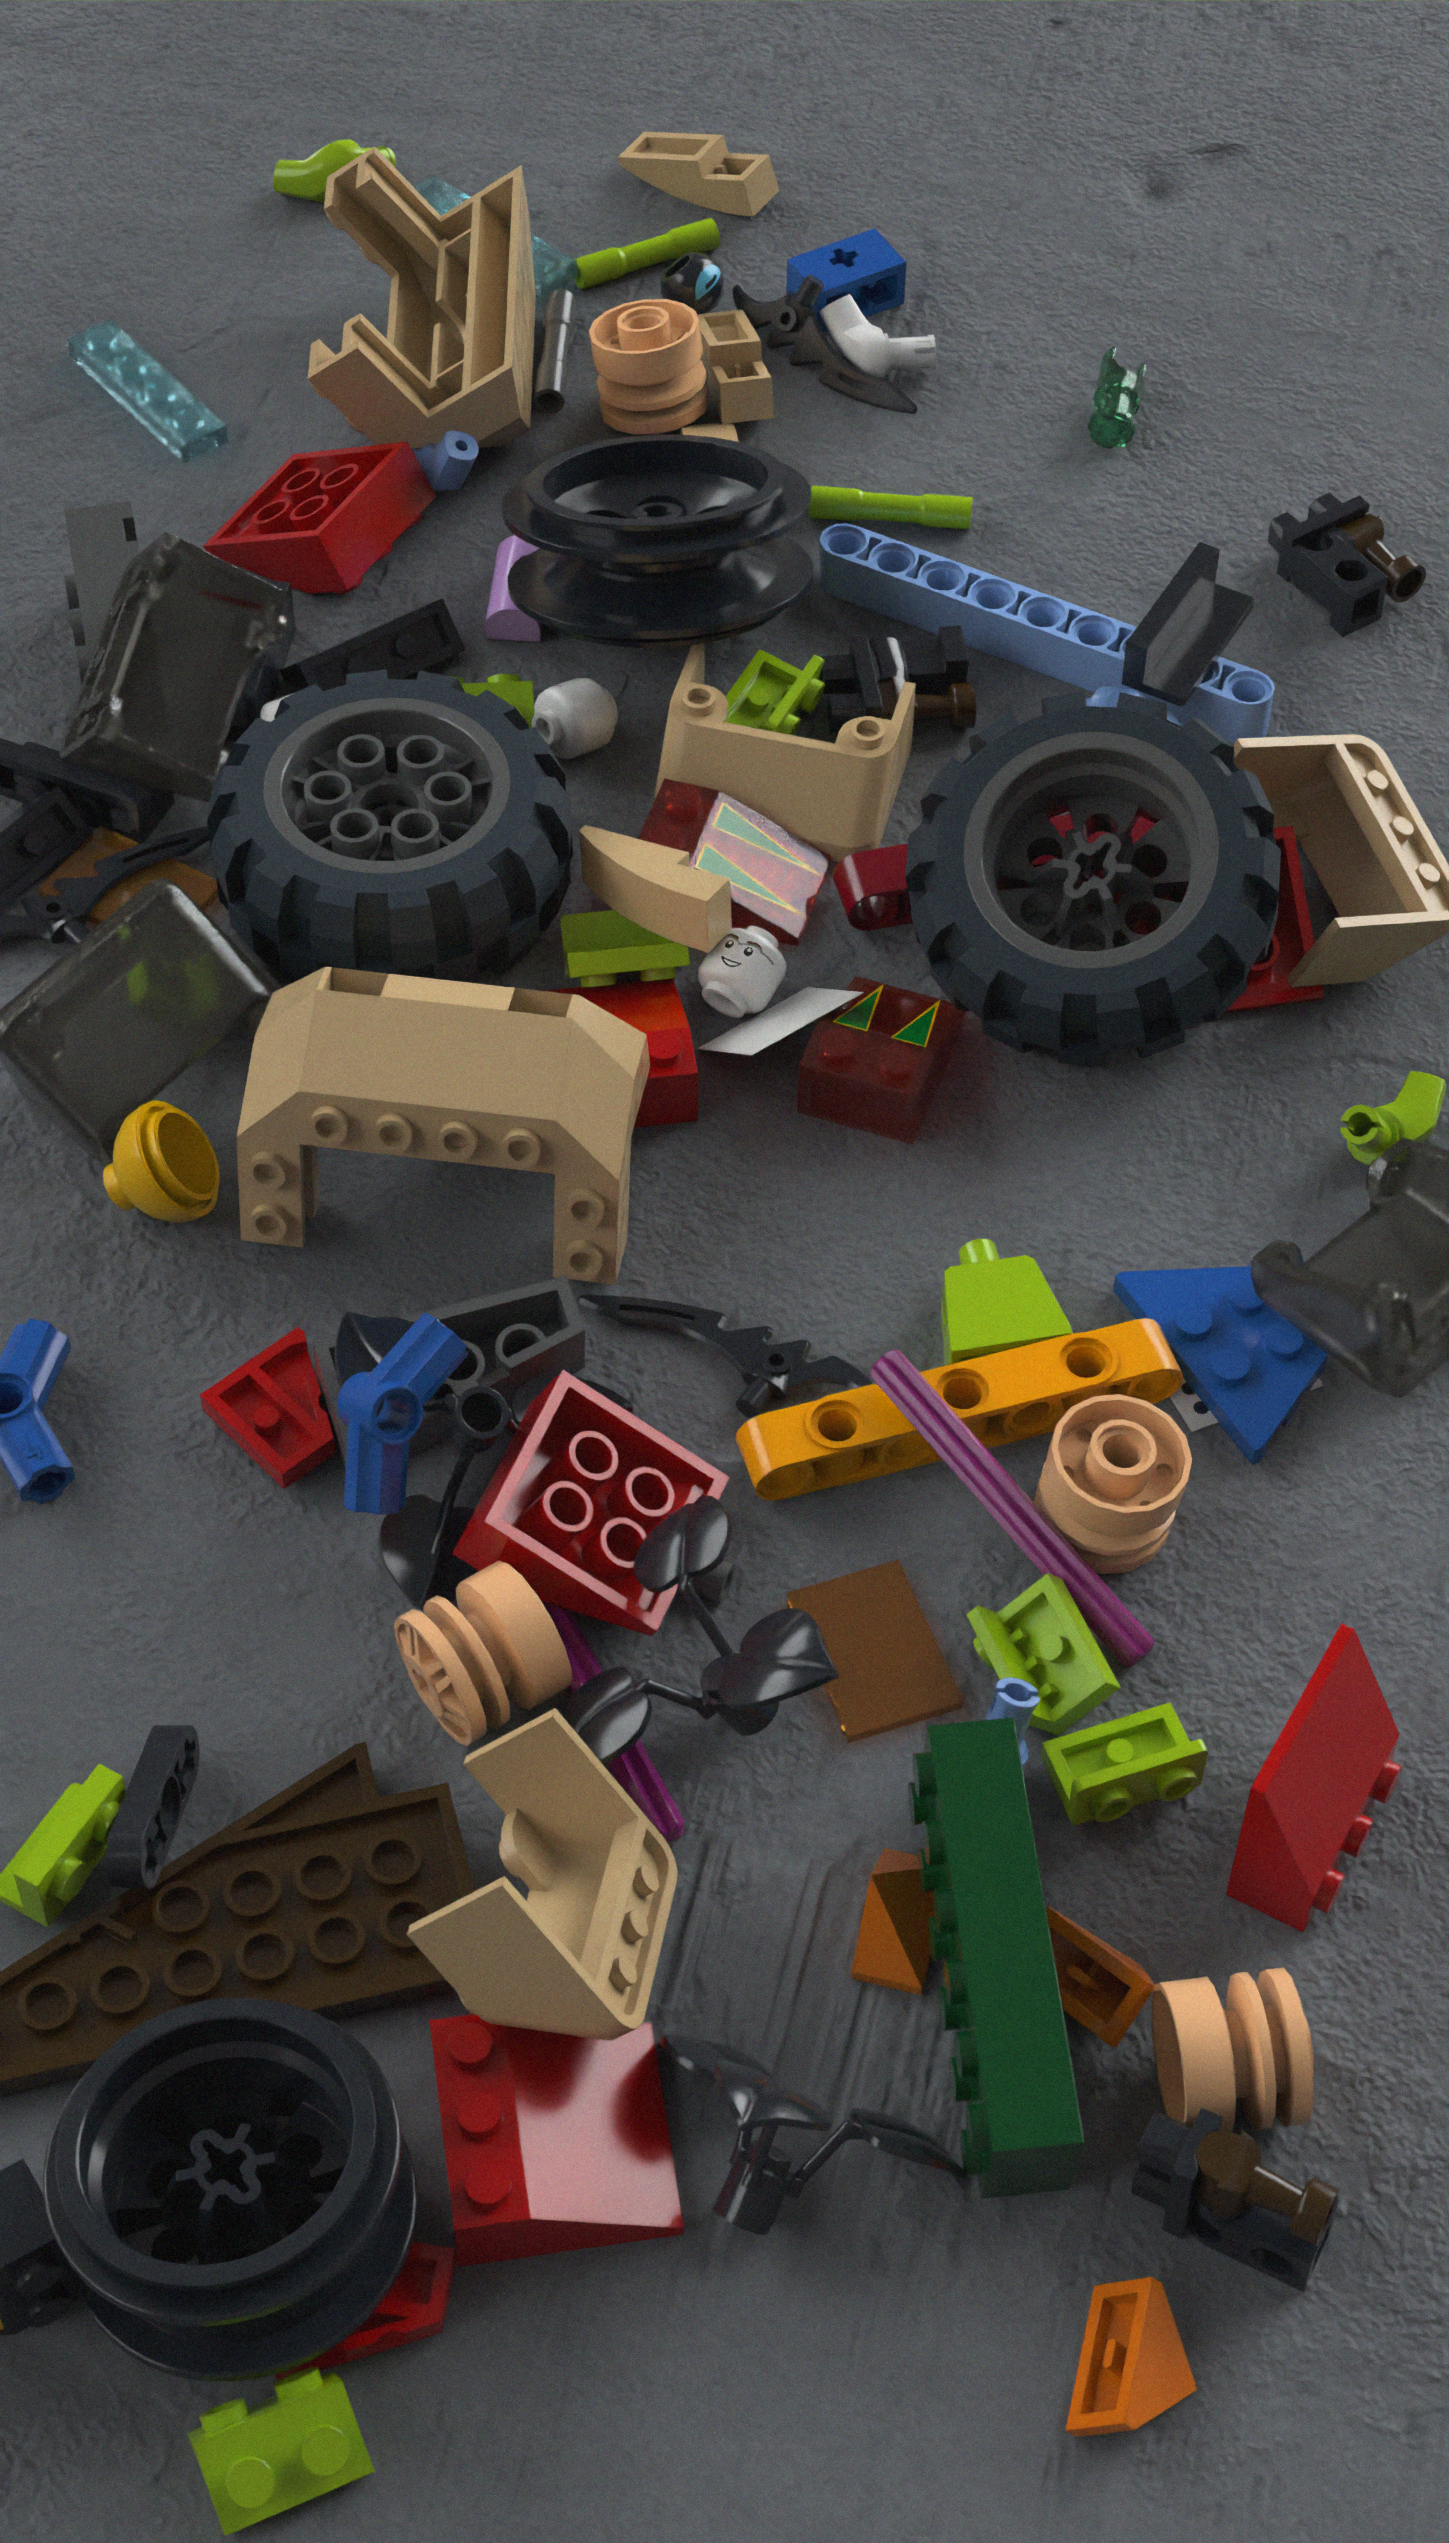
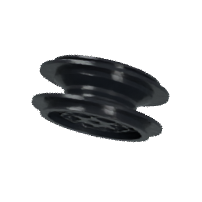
M634 436L596 442L565 451L541 463L530 474L517 481L508 490L502 501L503 520L508 529L518 538L539 548L531 554L521 556L511 567L507 577L510 599L523 613L546 624L559 633L578 640L608 646L631 648L679 647L718 641L751 631L772 620L780 612L798 602L809 591L813 583L814 570L809 554L799 544L782 535L799 524L808 514L812 502L810 485L798 471L757 447L708 436Z

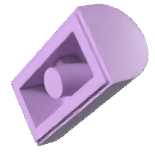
M516 535L503 540L497 550L485 622V639L540 642L543 623L531 618L518 609L508 593L507 577L511 567L521 556L531 554L539 549L518 538Z

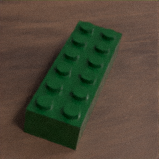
M1012 1717L927 1726L924 1751L922 1753H913L914 1782L908 1783V1800L912 1824L923 1825L924 1849L918 1850L921 1888L923 1893L933 1892L934 1917L928 1918L931 1955L933 1961L944 1960L945 1986H939L938 1989L942 2028L944 2031L955 2030V2057L949 2058L951 2091L955 2103L966 2102V2129H960V2151L963 2170L966 2172V2175L977 2174L981 2199L1070 2190L1085 2140L1015 1719Z

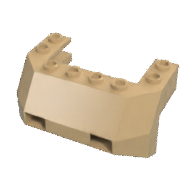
M375 146L329 175L326 182L324 210L328 219L337 229H344L359 245L361 252L369 262L378 264L391 277L387 338L359 313L344 323L342 350L335 355L320 339L311 344L308 380L315 392L324 399L328 398L345 415L350 426L359 433L363 432L375 445L408 441L411 448H422L428 443L439 444L446 431L456 430L473 436L478 447H500L507 445L530 431L536 293L530 217L522 165L442 216Z
M324 967L273 992L254 1037L237 1132L241 1240L303 1248L306 1241L305 1217L314 1218L319 1206L318 1147L555 1174L553 1277L567 1276V1279L616 1285L628 1238L631 1136L650 1069L647 1035L582 996L575 994L334 967Z

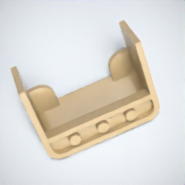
M705 643L692 645L669 705L655 788V814L658 820L666 827L674 830L750 844L712 826L723 802L790 853L840 862L848 855L878 849L912 748L916 684L904 681L891 720L871 716L854 718L841 727L836 742L830 743L726 723L728 714L726 697L718 689L704 685Z
M1357 734L1238 738L1233 744L1235 765L1239 770L1245 769L1257 775L1274 813L1273 828L1293 825L1295 840L1300 842L1340 918H1335L1287 976L1291 987L1366 981L1449 933V865L1387 754L1377 743Z
M554 1708L468 1754L463 1763L506 1814L501 1830L499 1853L506 1869L513 1876L521 1878L530 1889L527 1901L504 1876L411 1924L407 1935L458 1992L465 2008L484 2021L496 2025L612 2041L639 2028L644 2022L677 1883V1866L673 1853L664 1837L558 1710Z

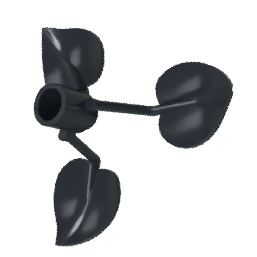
M346 1312L339 1324L334 1353L335 1368L340 1387L342 1388L345 1381L354 1374L364 1371L371 1372L415 1322L398 1317L368 1316L355 1312ZM557 1374L539 1376L524 1383L513 1395L511 1410L508 1409L505 1399L499 1392L485 1386L469 1388L459 1398L453 1394H447L443 1399H429L423 1405L425 1412L446 1411L448 1413L445 1424L446 1434L450 1442L460 1450V1454L441 1503L427 1495L418 1494L406 1497L405 1508L399 1509V1513L387 1514L379 1530V1552L383 1564L412 1606L424 1610L423 1607L426 1602L436 1595L446 1598L449 1602L454 1601L458 1584L479 1572L452 1554L475 1511L471 1507H453L457 1493L470 1462L474 1458V1454L488 1450L495 1443L503 1429L512 1439L518 1428L512 1418L514 1417L519 1425L530 1403L548 1386ZM576 1377L632 1413L633 1405L621 1395L603 1385ZM384 1400L377 1408L376 1417L383 1409Z
M705 1495L699 1497L694 1503H688L680 1507L656 1525L638 1549L634 1562V1573L637 1581L646 1590L653 1593L666 1591L678 1583L682 1596L721 1657L709 1663L701 1675L700 1685L703 1688V1696L701 1698L649 1678L642 1679L635 1684L633 1675L625 1667H614L603 1671L579 1687L567 1701L560 1714L603 1765L625 1753L643 1735L652 1712V1704L647 1697L648 1695H657L696 1710L705 1720L718 1713L738 1734L750 1736L762 1731L771 1723L778 1711L779 1701L797 1696L839 1678L838 1669L827 1650L820 1627L810 1614L798 1608L779 1610L758 1621L743 1637L740 1653L733 1652L695 1592L692 1577L714 1570L723 1561L731 1541L732 1527L728 1512L712 1496Z
M663 2034L658 2040L657 2049H665L672 2058L691 2072L718 2084L738 2124L739 2131L736 2146L729 2159L732 2167L713 2208L719 2216L741 2229L755 2234L767 2235L785 2195L798 2199L805 2183L845 2141L850 2139L866 2140L872 2146L889 2154L947 2171L962 2189H964L969 2179L966 2172L955 2162L950 2154L923 2130L894 2116L862 2108H853L849 2115L851 2120L844 2121L795 2174L790 2173L788 2170L793 2159L782 2150L772 2146L778 2126L829 2131L833 2124L831 2116L810 2098L788 2088L780 2087L763 2066L731 2047L712 2041L674 2034ZM763 2126L758 2141H751L753 2128Z

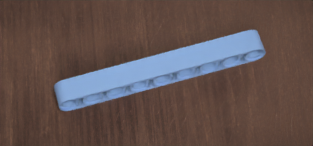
M847 523L835 524L825 529L820 536L819 586L825 593L835 598L938 635L939 627L961 625L966 646L1094 693L1097 689L1104 686H1116L1138 691L1121 684L1126 642L1137 628L1136 626L856 525ZM1219 657L1184 706H1177L1159 698H1153L1167 703V708L1181 725H1185L1191 717L1200 719L1227 742L1234 744L1238 738L1266 737L1275 688L1273 681L1266 674Z

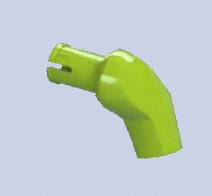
M342 139L324 146L307 160L281 159L277 161L274 169L273 189L276 193L324 203L327 177L372 147L360 148L352 139ZM386 146L376 147L396 168V159L393 151L390 148H386Z
M1410 1071L1394 1102L1375 1108L1361 1104L1347 1109L1341 1117V1122H1344L1348 1127H1340V1132L1347 1140V1148L1353 1157L1366 1165L1381 1166L1400 1159L1429 1139L1434 1132L1445 1096V1080L1428 1073Z

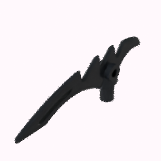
M808 274L797 293L788 291L784 297L771 302L757 301L749 297L739 285H734L732 296L737 310L743 309L753 328L757 330L766 325H772L767 339V346L771 349L790 345L795 346L790 356V363L793 366L821 363L823 367L819 374V382L836 392L857 401L891 411L915 414L917 412V405L887 378L869 375L854 368L832 348L820 328L816 317L817 311L812 307L825 286L821 280ZM844 374L869 386L887 390L889 394L887 397L857 388L844 381L842 375Z
M208 826L144 842L97 860L93 865L99 873L96 877L60 878L55 880L53 886L60 892L58 896H26L22 898L20 903L27 915L23 917L1 914L0 940L17 935H35L50 939L53 944H60L66 941L81 955L89 954L96 947L97 937L85 925L88 922L89 914L98 901L114 885L130 874L156 862L187 855L209 841Z
M580 1295L577 1298L580 1304L624 1324L648 1325L671 1329L696 1338L715 1349L737 1369L743 1381L748 1385L736 1401V1406L743 1415L749 1418L758 1416L771 1398L784 1400L787 1394L806 1385L832 1383L855 1389L872 1384L862 1371L837 1356L832 1355L813 1362H807L806 1359L811 1349V1343L808 1340L768 1345L767 1342L774 1333L770 1326L724 1331L723 1326L727 1317L722 1312L641 1297ZM624 1309V1310H635V1311L653 1312V1313H659V1314H665V1315H671V1316H675V1317H680V1318H684V1319H688V1320H693V1321H686V1320H681V1319H677V1318H673V1317L662 1316V1315H656V1314H650V1313L632 1312V1311H622V1310Z

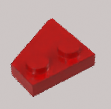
M296 1327L200 1394L202 1410L284 1490L336 1453L328 1415L324 1410L321 1390L316 1372L314 1373L305 1333L299 1327Z

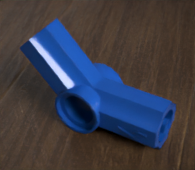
M423 1313L371 1372L364 1371L354 1374L345 1381L339 1391L337 1399L338 1415L342 1422L348 1426L344 1507L353 1512L383 1515L399 1513V1509L405 1508L409 1440L415 1436L421 1426L424 1414L423 1405L468 1356L465 1350L467 1346L455 1332L447 1328L432 1315ZM384 1400L383 1409L376 1417L377 1408Z
M29 1318L28 1322L24 1324H16L0 1357V1462L23 1502L35 1501L39 1504H44L62 1496L66 1486L75 1480L74 1469L42 1414V1410L69 1355L71 1344L69 1337L60 1333L50 1322Z

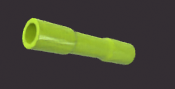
M707 218L671 229L666 234L620 248L611 247L572 259V275L579 289H585L620 278L634 270L670 259H679L689 252L702 253L718 248L720 246L719 230L715 221L712 218Z
M814 485L811 488L812 502L809 518L843 521L867 519L918 523L925 527L970 530L973 497L924 494L921 496L864 492L855 488Z

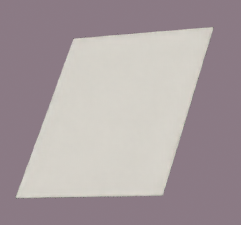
M807 987L697 1049L752 1056L864 992Z

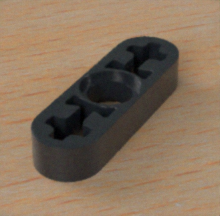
M155 1725L149 1733L107 1841V1876L110 1884L115 1888L150 1889L155 1886L198 1774L200 1759L199 1740L197 1732L192 1725Z

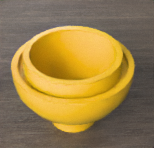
M154 1100L141 1105L125 1118L114 1142L113 1163L107 1165L103 1171V1182L109 1197L119 1208L126 1211L138 1208L158 1220L184 1223L196 1220L208 1214L214 1208L218 1196L220 1172L214 1149L199 1124L186 1112L164 1101Z

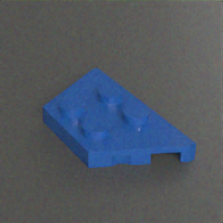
M1254 1266L1123 1271L1115 1275L1114 1293L1135 1319H1152L1159 1324L1181 1369L1184 1380L1217 1419L1219 1425L1251 1465L1260 1462L1266 1454L1268 1443L1282 1424L1286 1426L1297 1410L1303 1393L1309 1392L1324 1372L1328 1356Z

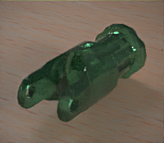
M1114 346L1102 358L1093 396L1095 411L1091 414L1088 421V430L1090 431L1092 441L1107 449L1126 446L1135 434L1133 416L1140 407L1146 370L1145 363H1142L1135 373L1121 367L1114 359L1116 347Z

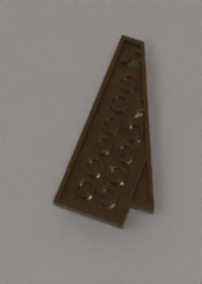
M366 1742L355 1744L164 1866L153 1888L128 1889L0 1971V2095L83 2077L114 2043L136 2027L162 2013L200 2001L220 1998H253L277 2001L307 2009L330 2020L456 1991L407 1935L411 1924L475 1892L449 1783L379 1797Z

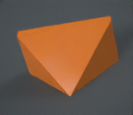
M884 1848L870 1876L851 1979L922 1995L931 1959L928 1918L934 1917L933 1892L923 1893L921 1888L917 1855Z
M1047 1907L1046 1912L1062 2008L1109 2046L1116 2048L1153 1992L1155 1984L1139 1963L1056 1910Z
M1154 2277L1094 2285L1065 2430L1074 2437L1136 2430L1197 2390L1163 2284Z

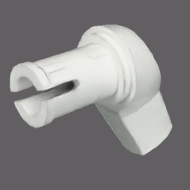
M850 294L830 303L819 312L838 350L856 369L866 374L885 378V376H889L890 370L935 369L936 353H914L915 351H932V348H936L933 334L921 337L888 338V334L883 333L881 328L870 324L866 320Z

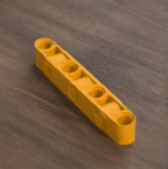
M1147 1318L1135 1319L1088 1332L1073 1333L919 1372L986 1449L1054 1432L1056 1424L1072 1406L1093 1396L1121 1394L1155 1404L1173 1395L1181 1387L1184 1380L1181 1369L1159 1324L1155 1320ZM876 1383L758 1415L745 1422L738 1429L735 1437L757 1496L769 1501L783 1500L834 1486L848 1485L943 1460Z

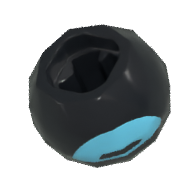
M689 252L676 260L663 273L660 279L663 299L684 303L694 309L696 314H706L718 306L724 293L723 275L718 264L703 253Z

